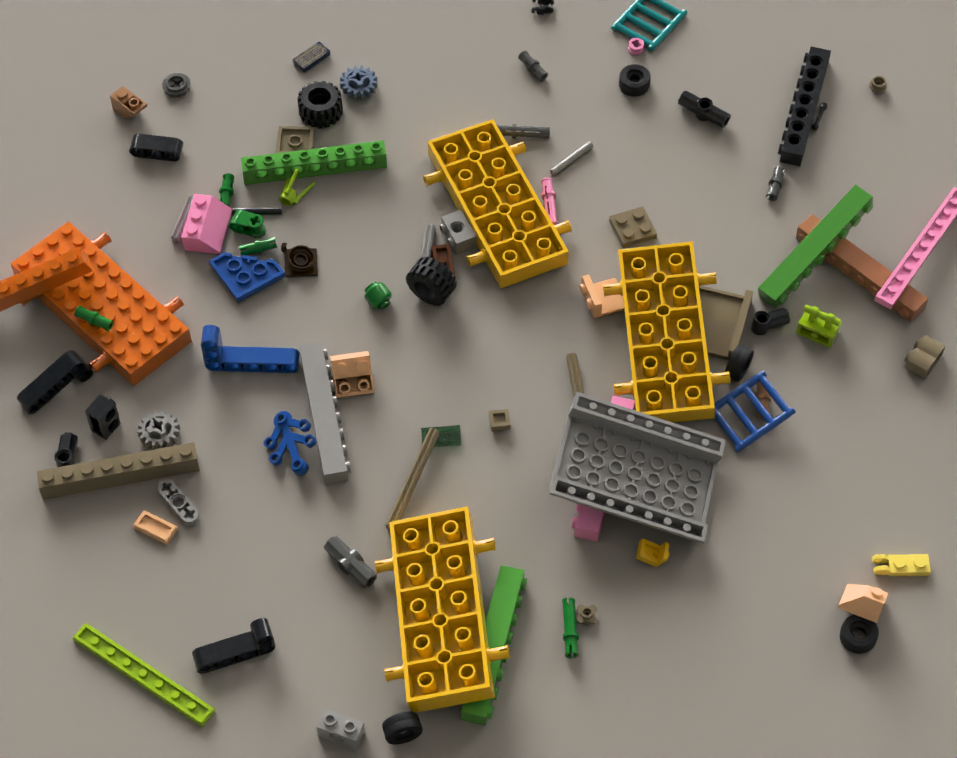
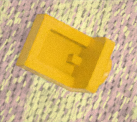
M642 538L638 543L636 559L658 567L669 558V543L664 542L658 545Z

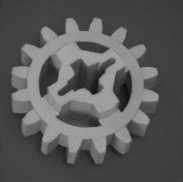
M154 410L153 415L148 412V417H142V423H138L139 430H137L141 443H145L147 448L152 445L153 450L158 446L160 448H164V445L171 447L170 442L176 443V437L180 436V425L177 417H173L171 412L166 415L165 410H162L161 413Z

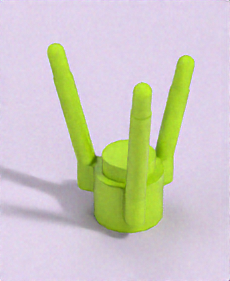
M295 169L292 178L286 179L283 191L279 197V201L284 205L292 206L293 203L297 205L299 200L315 185V182H312L297 196V192L292 188L299 169Z

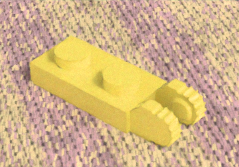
M876 554L872 557L873 563L888 565L875 566L873 571L876 575L930 576L931 573L928 554L888 556Z

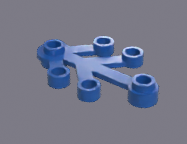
M281 411L274 417L275 429L271 437H267L264 441V446L268 450H274L277 447V440L281 432L284 434L277 451L269 456V461L275 466L280 465L288 446L293 460L291 469L296 475L303 476L308 472L309 465L300 458L295 442L305 444L311 448L315 446L316 438L311 434L304 436L291 432L290 427L299 428L302 432H307L310 430L311 424L306 419H301L300 421L292 419V415L288 411Z

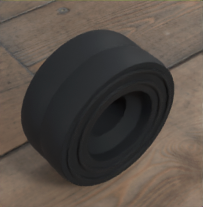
M631 64L621 70L619 87L624 94L637 97L644 95L650 88L651 75L646 67L639 64ZM636 78L639 82H631L630 79Z
M738 345L735 348L725 369V372L729 371L730 378L740 381L744 377L751 364L754 351L743 345Z
M855 614L849 616L843 622L840 630L842 645L852 653L863 654L873 649L878 639L879 631L877 624ZM855 630H861L864 632L865 636L863 638H857L853 632Z
M411 711L395 714L387 718L382 724L386 741L393 745L410 742L419 737L423 731L418 714Z

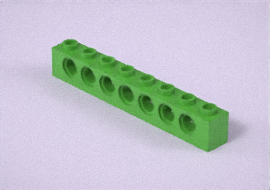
M384 140L241 158L245 185L286 180L287 178H292L295 169H299L296 179L387 168Z

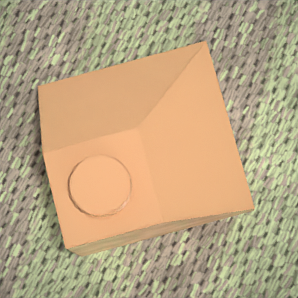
M847 584L838 608L877 623L888 593L880 588L867 585Z

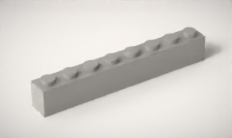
M322 342L299 345L325 485L348 481L347 473H351L349 461L345 462V456H348L346 445H342L341 440H344L343 428L339 429L338 424L341 423L340 413L335 412L338 404L336 396H332V391H335L334 383L328 377L332 375L330 364L325 362V360H328L327 348L323 349Z

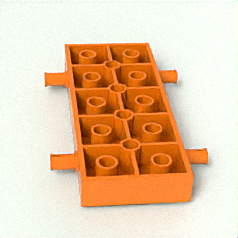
M68 221L11 262L14 275L80 246L88 255L93 271L35 297L39 298L99 354L96 359L88 363L95 373L109 363L130 384L135 386L192 342L189 328L173 315L184 304L176 296L166 305H162L100 250L112 241L110 236L106 235V232L91 241ZM33 297V298H31V299H28V300H26V301H24V302H21V304H22L23 306H25L28 302H30V301H31L32 299H34L35 297ZM80 305L92 312H99L101 316L109 320H113L112 329L108 332L98 326H91L87 321L75 317L74 312L76 308Z

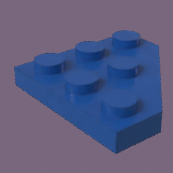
M224 252L209 260L210 267L237 302L286 277L276 260L272 259L267 261L258 260L257 257L242 255V257L232 256V253Z

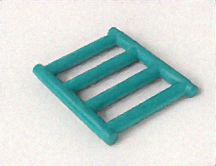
M636 0L611 26V29L613 31L618 30L630 38H640L648 50L652 52L687 15V11H681L662 0H648L674 14L676 17L671 21L643 6L642 3L645 0ZM638 10L667 27L661 31L632 14ZM628 20L657 37L650 41L622 24Z

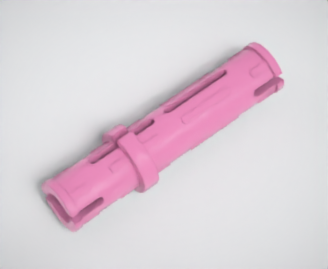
M546 177L541 180L543 191L541 197L544 200L545 211L553 225H557L556 193L553 190V180Z

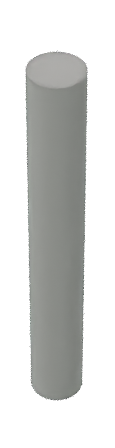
M589 141L553 167L550 173L555 176L593 147L592 142Z

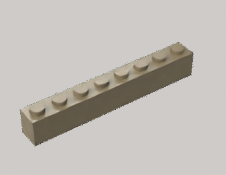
M192 442L37 471V478L42 499L45 500L200 471L195 443Z

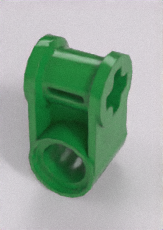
M237 209L229 223V228L232 231L254 238H260L266 232L263 225V217L243 209Z

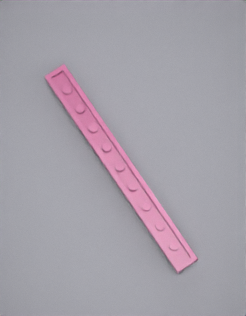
M956 187L951 190L874 299L875 302L891 310L957 217Z

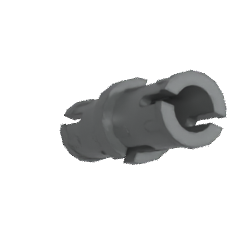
M527 51L519 54L518 59L525 64L527 70L532 72L540 82L548 77V73L540 66L538 60H534Z
M776 166L773 176L769 180L766 198L770 201L777 200L779 190L783 186L782 180L785 174L783 167Z

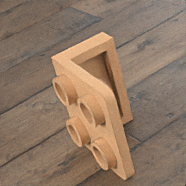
M589 274L582 276V282L579 285L580 292L584 295L587 308L591 311L594 318L624 310V301L621 294L604 297L603 284H617L616 278L593 284Z

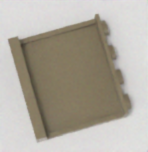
M700 285L699 292L707 353L709 356L729 360L735 348L740 345L752 302L753 291L746 290L745 295L742 296Z

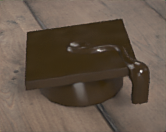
M282 243L281 251L285 254L286 277L318 276L317 248L297 245L287 249V243Z

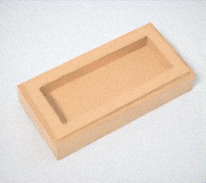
M143 510L133 524L135 530L166 545L169 544L178 531L177 526Z

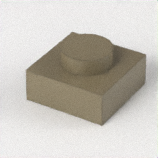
M508 409L489 411L491 431L510 429Z

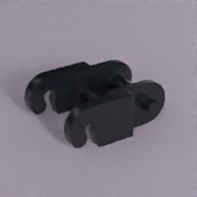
M538 0V4L542 6L531 9L532 13L537 11L538 15L552 13L554 9L551 6L554 4V0Z

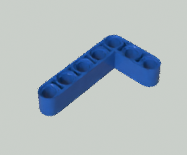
M205 325L203 327L201 349L205 367L210 371L295 373L298 371L300 352L297 349L223 346L219 327L215 325Z

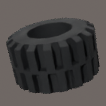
M314 81L315 83L313 84L310 82L307 84L308 86L302 87V91L298 93L297 100L301 120L305 121L306 125H311L314 128L316 126L318 128L324 126L327 128L330 127V124H336V121L340 120V116L343 113L340 90L330 82Z
M421 257L406 276V283L409 289L419 299L434 306L443 305L457 287L456 278L451 270L440 261L431 257Z

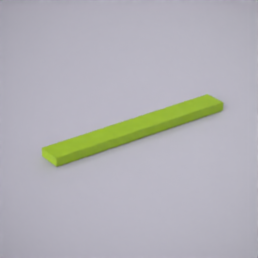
M85 623L73 636L74 642L203 728L215 713L213 707L89 624Z

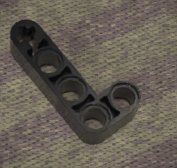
M69 350L18 394L17 400L28 414H34L75 378L80 382L89 380L93 375V370L74 350Z
M266 618L256 619L251 622V631L193 650L192 656L197 672L200 674L208 673L272 652L275 649V642L268 620Z

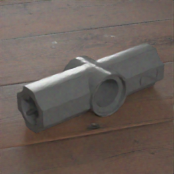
M337 536L327 540L324 550L337 561L339 568L346 575H351L364 588L370 587L377 579V574L364 563L358 551L350 549Z

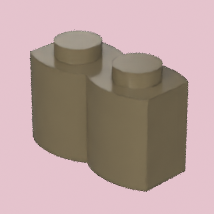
M927 335L922 339L919 338L914 345V351H909L905 357V368L926 379L942 357L946 345Z

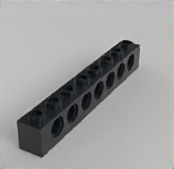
M811 46L809 53H805L803 63H806V65L801 67L800 76H802V79L798 78L796 86L799 90L795 91L793 96L795 105L791 104L789 114L791 118L787 117L785 125L788 130H784L781 140L784 141V144H780L778 154L781 155L780 162L801 167L831 50Z

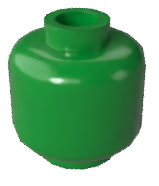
M374 281L365 288L364 298L373 309L381 308L383 310L390 305L391 302L389 300L392 297V293L384 283Z

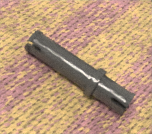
M512 124V126L497 125L503 136H512V138H549L550 127L516 126V124Z

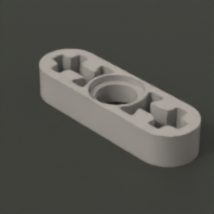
M166 479L158 484L160 497L185 526H195L199 522V513L195 506L172 480ZM167 487L168 489H171V497L167 490L164 491V488ZM177 499L184 501L182 506L176 507L173 505ZM186 509H187V512L189 513V515H191V516L193 515V518H192V519L189 518V517L187 518L186 513H185V510H186Z

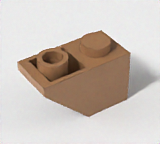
M124 86L110 95L113 110L123 118L134 117L147 107L144 101Z

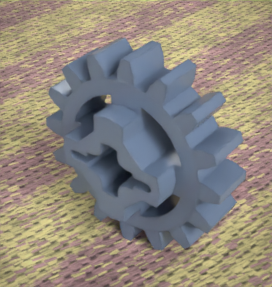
M362 65L360 68L354 66L353 70L347 68L348 72L342 73L340 89L343 90V94H348V98L354 96V100L358 97L364 99L365 95L370 97V92L375 93V88H378L377 76H375L374 71L370 72L369 67L363 69Z

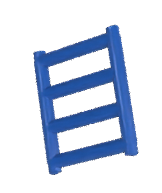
M764 370L714 403L715 420L734 443L737 453L796 413L792 407H788L767 380ZM758 382L761 383L783 412L774 419L750 389ZM742 393L746 395L767 423L758 430L734 400ZM726 404L730 406L751 434L742 441L718 411Z

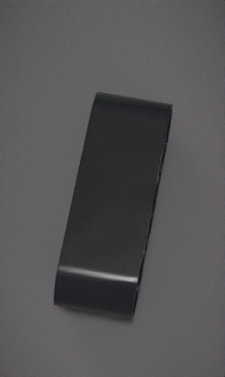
M135 134L129 152L132 156L138 158L176 162L180 159L184 143L182 140L174 137Z

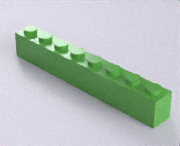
M855 184L758 287L759 296L774 308L784 304L788 299V295L799 288L800 282L811 275L812 269L824 261L826 254L834 251L837 243L847 237L849 230L859 224L861 217L872 210L873 196Z
M500 566L486 618L488 646L490 649L507 644L511 645L513 638L511 628L516 626L518 614H515L516 609L521 608L523 596H520L521 590H525L527 585V578H524L525 570ZM507 659L492 661L491 664L495 698L463 704L461 720L486 726L487 719H491L494 707L491 706L492 700H496L499 688L496 687L497 681H501L504 669H501L502 662L506 663Z

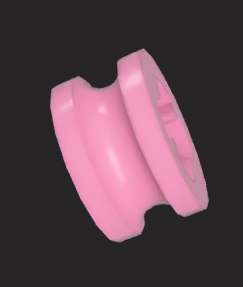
M632 38L629 41L628 51L633 55H640L644 49V42L640 38Z

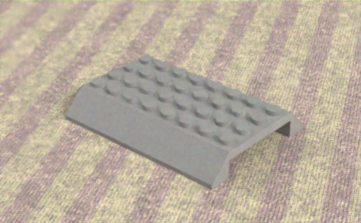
M576 392L566 419L549 485V493L568 501L703 544L708 527L705 521L717 464L723 456L726 440Z

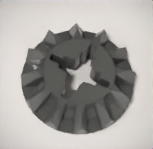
M181 73L168 75L162 83L165 93H169L170 96L176 95L177 97L179 94L185 95L186 91L190 90L191 85L190 79Z

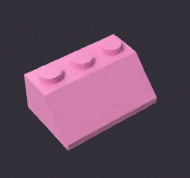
M194 194L181 236L184 250L220 254L231 219L232 208L211 195Z

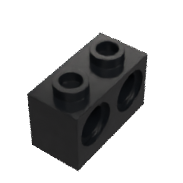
M99 394L85 410L91 431L105 440L121 424L116 403L110 397L106 398Z

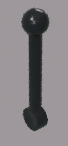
M825 102L821 103L820 105L821 110L818 114L816 122L812 125L813 130H817L819 128L818 124L823 114V111L826 110L828 106Z

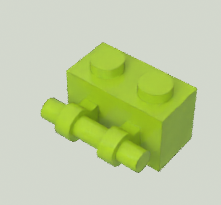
M805 305L804 313L797 325L796 334L831 348L840 332L841 319L836 318L832 313L827 314L820 311L816 306Z

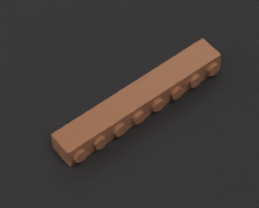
M813 214L810 215L798 226L796 238L802 242L821 220ZM846 238L841 239L834 251L828 252L825 256L829 264L841 270L844 275L849 276L859 286L868 290L874 297H876L893 273ZM908 285L892 309L898 312L901 317L912 322L925 310L928 298Z

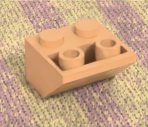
M368 351L330 356L336 398L374 393Z

